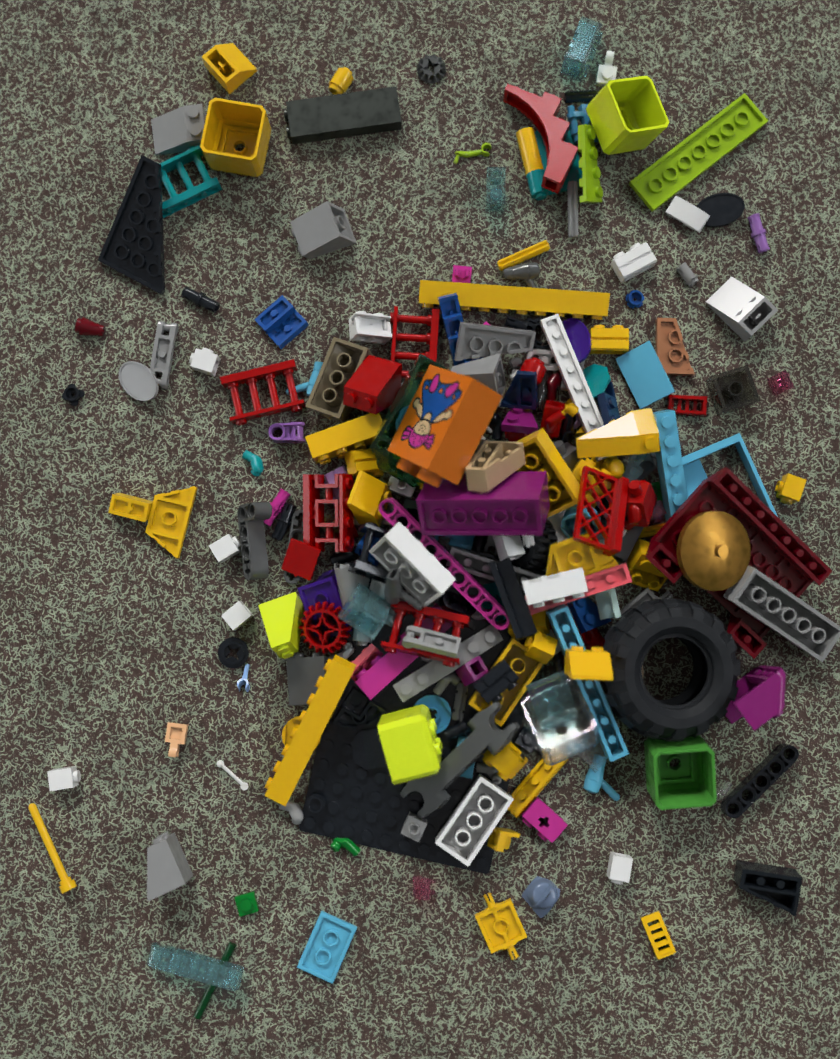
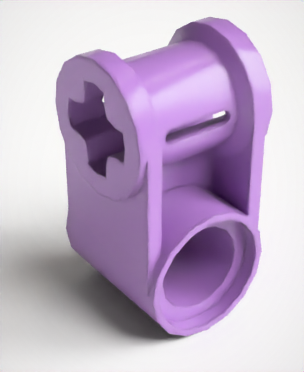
M304 422L275 423L268 430L271 440L275 443L306 442L303 435ZM280 429L283 431L282 436L274 437L273 432Z

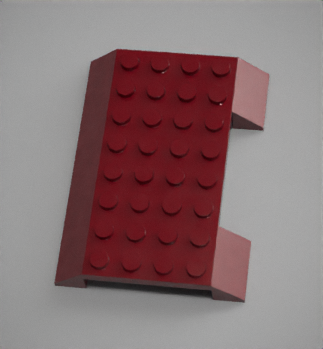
M727 467L702 481L654 535L645 556L648 561L674 584L683 574L677 560V542L683 527L697 514L706 511H722L739 520L748 534L751 547L749 566L756 568L799 598L811 583L820 586L832 573V570ZM727 589L722 591L705 590L731 614L727 633L731 634L734 641L755 659L767 645L762 638L770 628L724 598L723 595Z

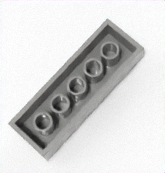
M749 565L742 578L735 585L728 588L723 595L731 603L821 662L825 660L840 638L839 625Z

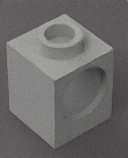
M409 811L401 828V834L419 842L427 826V819L423 818L420 820L416 814Z

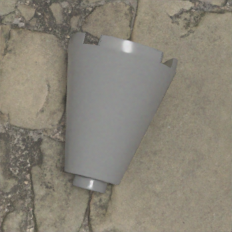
M345 562V564L334 563L342 608L349 615L359 614V611L363 610L370 579L348 572L349 565L352 562Z

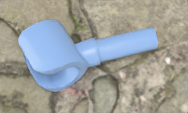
M245 664L243 676L237 682L239 691L242 685H246V692L250 690L247 680L250 664Z

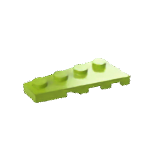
M587 124L578 126V150L582 153V157L579 160V168L582 171L579 187L583 188V195L579 197L580 203L595 204L602 202L603 189L600 186L599 178L601 172L597 164L598 151L594 141L596 133L593 126Z

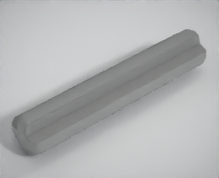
M569 181L568 237L576 238L579 235L578 182Z

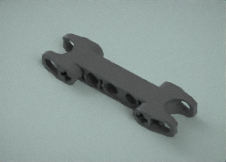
M495 702L483 711L478 712L468 722L467 725L473 732L441 762L437 774L407 782L400 793L403 798L412 795L415 791L419 792L424 798V805L417 814L420 820L435 810L440 809L450 800L451 796L446 789L481 755L489 750L494 756L510 743L520 726L517 722L512 723L504 730L496 726L494 721L495 715L502 707L499 702Z

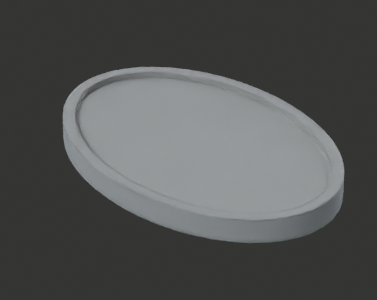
M128 361L121 365L119 381L128 395L140 401H151L157 396L159 390L157 378L146 365L135 361Z

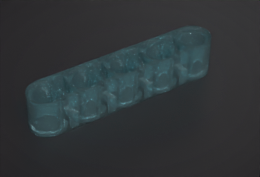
M152 943L147 961V966L232 991L239 990L244 968L237 964L169 945L161 946L159 943Z

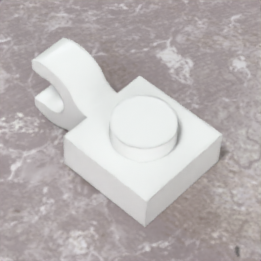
M607 51L604 65L599 64L596 85L605 86L609 80H616L617 67L612 66L614 51Z

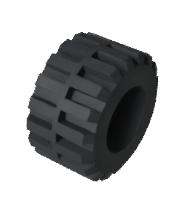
M545 523L542 535H534L535 545H531L529 548L523 545L525 554L516 560H512L516 567L532 570H544L546 568L550 544L556 543L558 540L557 536H555L556 532L550 524Z

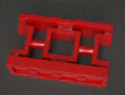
M303 474V542H308L309 545L321 549V552L325 551V542H335V552H353L354 519L353 513L347 505L354 485L353 475L334 474L335 484H324V475ZM320 488H325V499H320ZM333 488H339V499H333ZM324 503H335V523H324ZM320 527H326V538H320ZM333 527H340V538H334Z

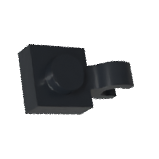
M525 726L521 728L513 742L514 745L527 754L535 751L543 757L544 755L547 756L550 751L548 746L538 742L540 736Z

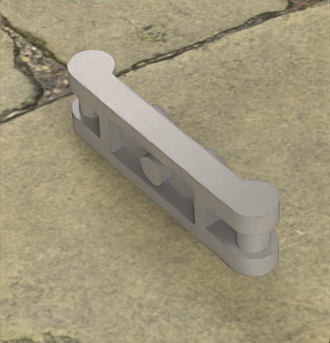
M158 321L150 370L155 376L157 373L162 374L161 379L157 378L158 385L162 389H168L179 326L178 323L166 324L164 321ZM164 331H168L169 336L163 335Z

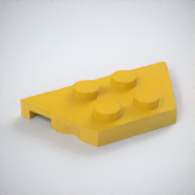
M195 486L154 496L145 532L175 558H180L198 489Z
M584 533V534H581V535H580V536H583V537H585V538H588V537H589L588 533ZM572 537L550 544L545 576L583 568L584 576L617 566L618 562L612 556L603 555L602 550L572 540Z

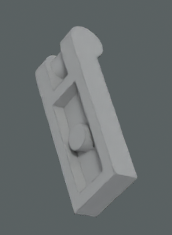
M413 625L407 626L405 631L406 637L403 638L401 643L403 647L408 649L417 648L452 658L457 657L461 643L460 637Z

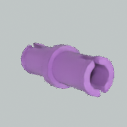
M756 213L747 217L752 230L751 237L755 240L758 254L770 250L765 236L767 232L766 229H763L760 214Z

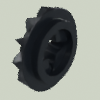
M227 638L218 648V658L228 668H238L248 660L249 649L247 644L240 638ZM229 646L233 649L240 648L237 652L238 659L234 656L227 658L231 653Z

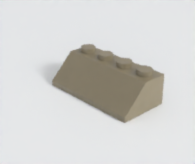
M333 337L305 407L339 423L347 422L352 407L343 405L344 385L368 355H373L371 351L366 347Z

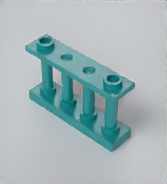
M200 144L191 146L187 151L160 163L162 182L170 196L168 200L162 202L163 218L222 190L217 177L210 178L200 158L204 156ZM193 160L204 180L203 183L197 186L193 185L184 167L185 164ZM176 168L187 188L181 194L176 193L167 175L168 172Z

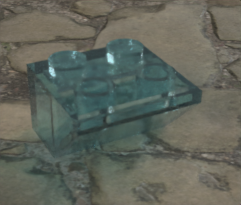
M358 583L338 614V617L374 640L386 621L391 604Z

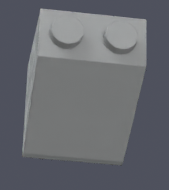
M328 201L290 221L292 226L291 232L297 240L298 251L303 257L312 259L356 244L345 209Z
M501 354L452 366V372L474 378L502 395L497 406L500 407L507 388Z
M167 831L158 835L157 838L152 840L153 844L147 848L148 902L185 885L193 877L175 832L169 834Z

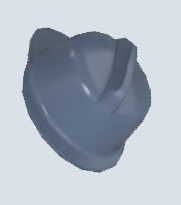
M537 876L525 889L522 897L535 913L542 918L557 902L560 896V889L552 881Z

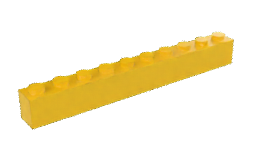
M420 280L419 303H423L422 307L434 308V304L439 305L438 297L457 293L460 310L471 311V307H479V311L490 312V308L497 309V313H509V310H516V314L527 315V311H535V315L546 316V312H551L554 315L559 314V317H565V314H572V318L584 319V315H591V319L602 320L603 316H608L610 293L430 280Z

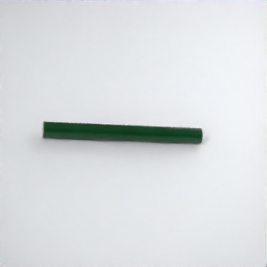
M229 942L194 1014L196 1019L202 1018L236 944Z

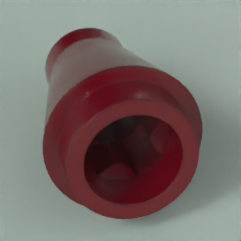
M85 317L77 318L75 333H79L80 336L103 337L104 325H100Z

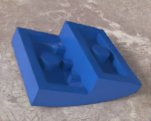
M283 295L254 319L280 349L284 348L309 326L308 322Z

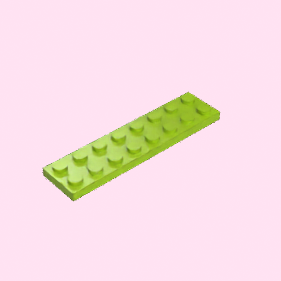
M744 93L631 180L629 185L651 212H654L766 125L768 119Z

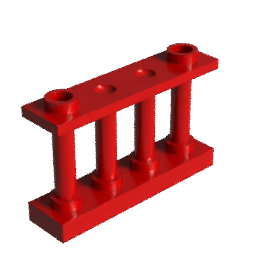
M394 306V312H390V324H393L391 361L395 362V359L418 360L436 366L440 309H432V315L412 316L398 315V306ZM398 322L427 324V326H431V333H427V335L397 333ZM396 341L426 342V344L430 345L429 352L426 351V353L397 352ZM402 370L401 378L410 379L415 377V379H423L427 370H424V372Z
M292 359L220 377L223 387L230 390L236 416L229 417L230 421L236 424V426L247 424L248 420L290 410L291 412L303 410L302 407H305L306 403L304 399L298 400L293 379L294 371H298L295 360ZM283 374L286 378L291 402L280 405L274 379L276 378L275 376ZM264 379L267 381L273 407L261 408L256 387L257 380ZM246 383L249 386L254 411L243 414L237 388L240 384Z
M405 601L391 604L390 607L396 615L389 642L381 641V646L385 648V652L396 654L398 651L443 662L442 665L454 668L455 665H460V659L416 648L408 649L398 645L397 640L403 616H406V613L414 615L413 626L421 627L422 621L425 618L433 619L432 631L440 632L444 622L451 623L453 627L452 636L456 637L460 636L461 629L469 627L470 616L427 606L423 607L422 610H416Z

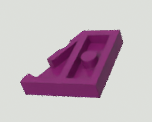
M510 408L501 423V431L531 434L538 430V425L530 409Z

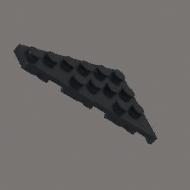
M141 155L98 261L164 295L165 271L161 164Z

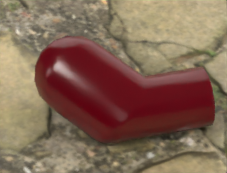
M559 373L552 374L547 381L548 400H556V390L562 383V376Z

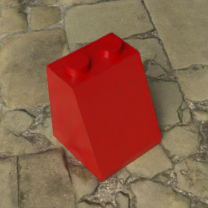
M368 355L344 385L343 405L378 414L400 400L402 364Z

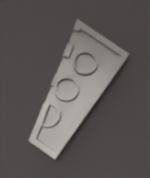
M460 322L454 360L462 361L463 359H477L495 354L533 351L536 332Z

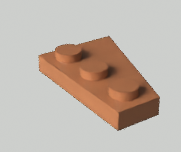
M657 318L655 351L667 375H695L689 362L688 352H686L682 341L683 337L677 319Z

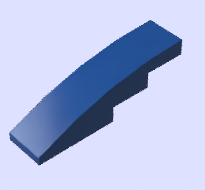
M457 293L438 297L453 366L464 363L454 360L460 322L464 321Z

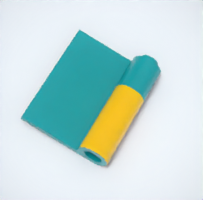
M570 125L564 142L572 143L576 146L574 138L571 137ZM532 127L520 129L516 132V138L531 197L539 201L549 195L557 194L541 187L543 175L547 167V155L539 131L534 132ZM578 152L559 193L568 191L569 181H577L578 188H580L579 179L582 178V171L579 168Z

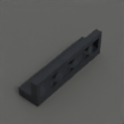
M508 558L497 563L495 561L488 563L516 639L521 640L537 634L538 631L511 559Z

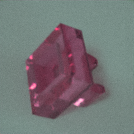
M786 370L767 379L774 396L793 388L794 384L791 382L790 375Z
M413 876V897L423 901L430 900V895L435 894L434 890H430V884L435 883V880L422 876Z

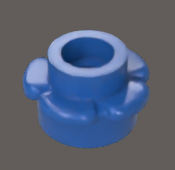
M632 290L626 295L625 300L630 308H639L643 305L644 296L640 291Z

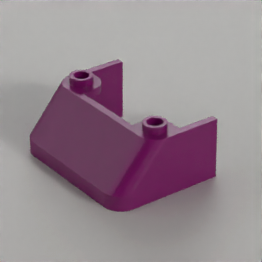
M759 665L740 678L736 683V687L739 689L735 701H730L726 708L728 713L725 716L731 724L743 717L753 731L771 718L776 719L784 713L782 710L785 707L786 673L781 667Z

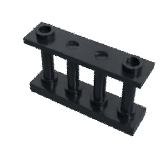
M368 522L358 529L359 532L366 534L360 559L349 565L348 572L386 584L389 572L380 562L376 566L370 565L368 557L373 536L381 539L388 530L379 528L375 523ZM430 545L426 546V549L431 554L436 552L435 547Z

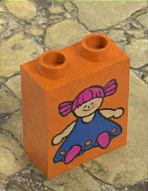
M429 365L387 451L401 457L396 467L437 488L443 478L458 485L502 395L474 378Z

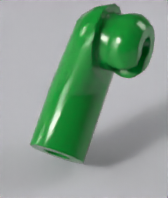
M336 837L330 845L334 852H339L340 848H344L354 857L361 850L349 838Z

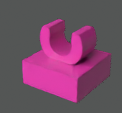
M453 265L452 282L471 283L472 267Z

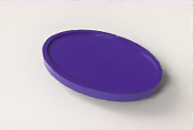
M568 318L562 324L577 360L581 363L590 353L591 336L587 327L580 320Z

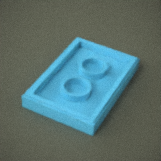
M647 341L615 359L640 409L676 392L651 341Z
M321 910L297 968L333 984L357 926Z

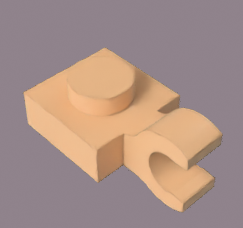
M168 722L165 742L170 743L168 757L176 758L179 756L180 744H186L188 724Z

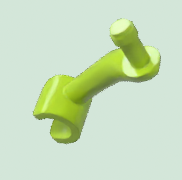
M484 143L480 150L456 151V157L453 162L457 164L459 157L469 158L479 155L488 157L490 153L483 149L488 148L491 150L492 146L490 143Z

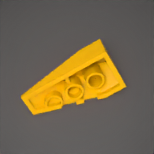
M651 408L630 411L619 419H614L598 429L596 428L575 438L577 458L637 455L660 451L659 431Z

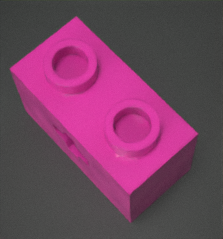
M538 797L522 813L524 817L522 821L529 828L534 826L539 831L537 835L545 842L549 840L553 843L568 826L560 816ZM542 817L544 819L546 817L547 823L540 824L539 818Z

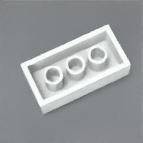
M400 522L391 528L369 550L388 572L392 568L400 570L401 585L416 600L422 603L424 608L440 597L456 580L450 571L445 569L437 561L436 557Z
M479 773L436 836L435 844L469 867L514 800L513 797Z

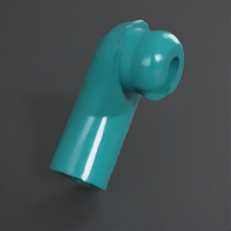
M245 450L242 458L251 463V474L256 477L260 476L264 470L262 459L252 452Z

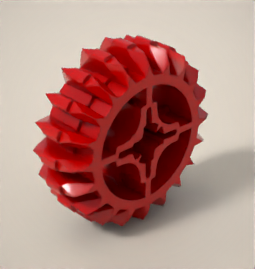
M324 601L322 605L320 602H317L315 606L311 605L308 607L309 611L303 612L305 617H301L300 621L304 624L299 625V629L304 630V632L300 633V636L306 637L303 643L309 642V649L315 646V653L320 652V650H322L323 654H326L328 651L334 653L335 649L340 650L342 648L341 645L347 643L345 638H349L350 634L346 631L351 630V626L346 624L350 622V619L344 618L347 612L340 613L341 606L335 609L334 602L330 603V605H328L327 601ZM321 613L319 623L312 624L315 615ZM331 616L336 620L337 623L332 622ZM325 624V626H327L330 629L325 631V629H323L320 626ZM338 631L335 641L329 642L331 632ZM313 632H316L319 635L320 640L315 636Z

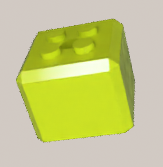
M648 76L609 80L586 108L604 154L607 155L645 149L669 124L654 83Z
M421 704L383 714L377 727L393 784L396 785L437 774L441 765V749H443L440 737L437 738V724L435 718L432 719L429 707Z

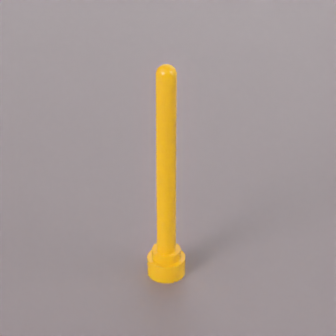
M31 803L28 809L61 880L59 888L63 894L77 886L74 879H71V876L68 877L36 804Z

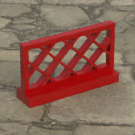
M588 466L582 468L572 540L602 550L603 555L609 557L621 551L630 479L625 477L618 479ZM588 474L593 475L597 483L591 485L588 480ZM603 481L612 483L611 491L608 492ZM598 485L604 495L599 497L593 488L594 486ZM587 490H589L594 499L590 503L585 496ZM603 497H606L609 502L608 509L605 508L600 500ZM595 502L601 511L598 515H596L591 507V504ZM585 508L592 517L588 521L583 515V509ZM602 514L607 521L606 527H603L598 518ZM592 520L599 529L596 533L593 532L588 524ZM582 526L586 529L589 535L588 538L580 536ZM601 532L605 539L604 544H601L595 535Z

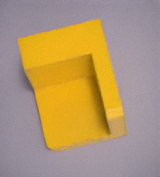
M495 827L489 836L487 846L495 851L504 852V849H509L511 838H520V833L508 828Z

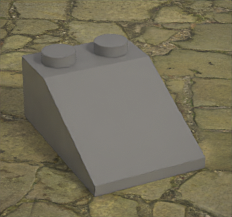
M202 104L182 106L151 119L155 155L185 152L189 147L201 144L206 120V112Z

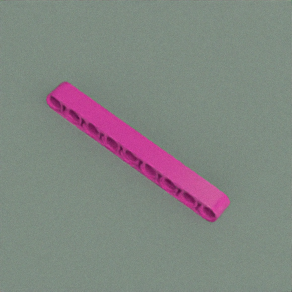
M386 498L380 503L379 512L393 527L398 523V518L403 516L408 520V525L405 527L411 534L413 531L421 532L420 523L397 500ZM386 502L393 505V512H387L384 509ZM422 535V539L418 541L425 548L427 545L435 546L436 553L432 555L436 557L439 563L442 559L449 560L450 567L445 569L449 570L453 577L456 573L463 574L465 579L462 582L455 580L451 585L496 629H506L510 621L505 608L432 535ZM475 587L479 593L472 596L468 593V589ZM489 601L493 607L488 610L484 609L482 603ZM503 615L507 620L504 623H498L496 617Z

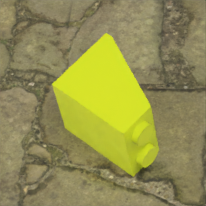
M296 592L258 605L271 649L279 658L283 659L292 657L299 650L301 633L299 625H302L300 618L304 615V606Z

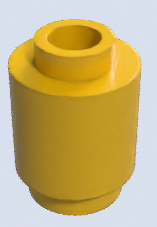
M339 67L328 87V90L333 95L344 94L354 80L351 70L346 67Z

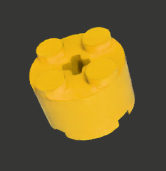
M511 741L494 756L487 750L483 754L484 758L482 759L489 767L494 766L498 770L497 774L505 781L508 778L513 779L528 762L526 756L522 759L520 756L522 752Z

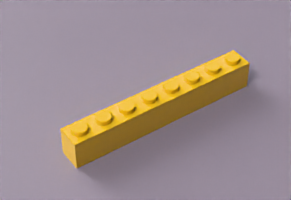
M336 654L332 660L328 659L324 666L326 673L324 677H319L315 685L318 689L315 694L311 693L306 703L309 707L307 711H302L298 719L301 723L298 728L294 727L290 735L292 741L290 745L286 743L281 753L284 757L282 761H277L273 769L276 773L273 778L269 777L264 787L267 789L265 797L286 806L357 666L356 664Z

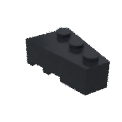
M736 860L733 879L740 889L760 899H764L796 917L803 880L796 869Z

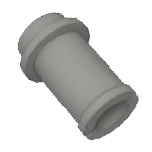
M686 262L676 269L686 282V286L692 287L699 281L698 275L692 272Z

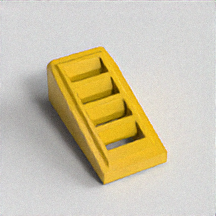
M656 911L641 917L656 958L662 959L676 953L660 912ZM658 919L659 923L648 926L647 923ZM658 928L662 929L659 932L651 934V931L656 930ZM660 937H665V939L660 940L658 942L654 941L655 939H658ZM668 944L667 947L658 950L659 947H662V946Z

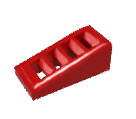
M669 395V410L674 408V399L678 400L677 410H675L676 415L706 417L708 396ZM682 400L686 401L685 410H681ZM690 401H694L693 411L689 410ZM697 402H701V411H697Z

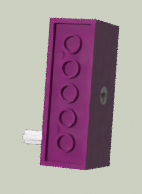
M547 471L514 472L490 491L484 493L468 491L466 472H464L458 485L444 478L438 488L425 482L416 500L422 535H522L523 545H526L527 548L535 545L534 535L543 534L550 508Z

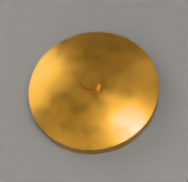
M706 511L691 518L683 527L677 542V560L681 572L694 586L708 591L728 589L742 578L749 565L751 555L749 537L744 526L734 516L722 511Z

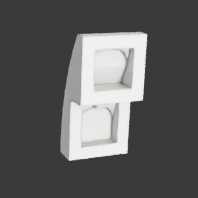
M675 196L666 210V214L699 233L710 218V215L678 196Z

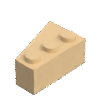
M484 441L465 469L468 491H476L477 493L488 492L525 465L523 442Z

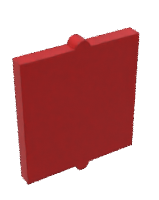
M291 538L281 569L294 574L295 577L299 576L310 581L321 549L309 545L308 542L304 543Z

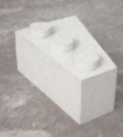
M583 568L522 581L527 604L533 605V608L545 606V602L553 600V604L565 601L564 597L571 595L573 599L584 597V592H588Z

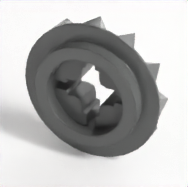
M426 54L424 58H420L417 65L419 78L429 84L441 81L446 73V66L442 58L435 56V54L430 56ZM429 63L432 67H435L434 74L428 69Z

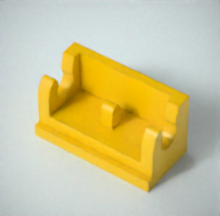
M123 493L112 494L108 513L146 522L149 519L153 501Z

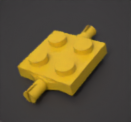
M489 892V899L487 894L483 896L488 907L476 913L475 918L491 954L507 949L511 960H514V956L515 958L519 957L514 945L518 941L527 938V934L511 898L495 903L491 892Z

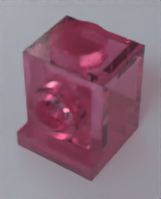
M661 500L656 501L649 526L663 520V515L667 514Z

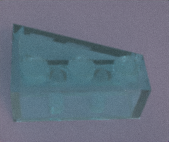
M583 16L581 17L573 40L569 44V50L565 53L560 72L561 75L580 82L583 76H587L590 65H588L589 59H594L597 51L594 48L595 44H600L603 32H600L602 23Z

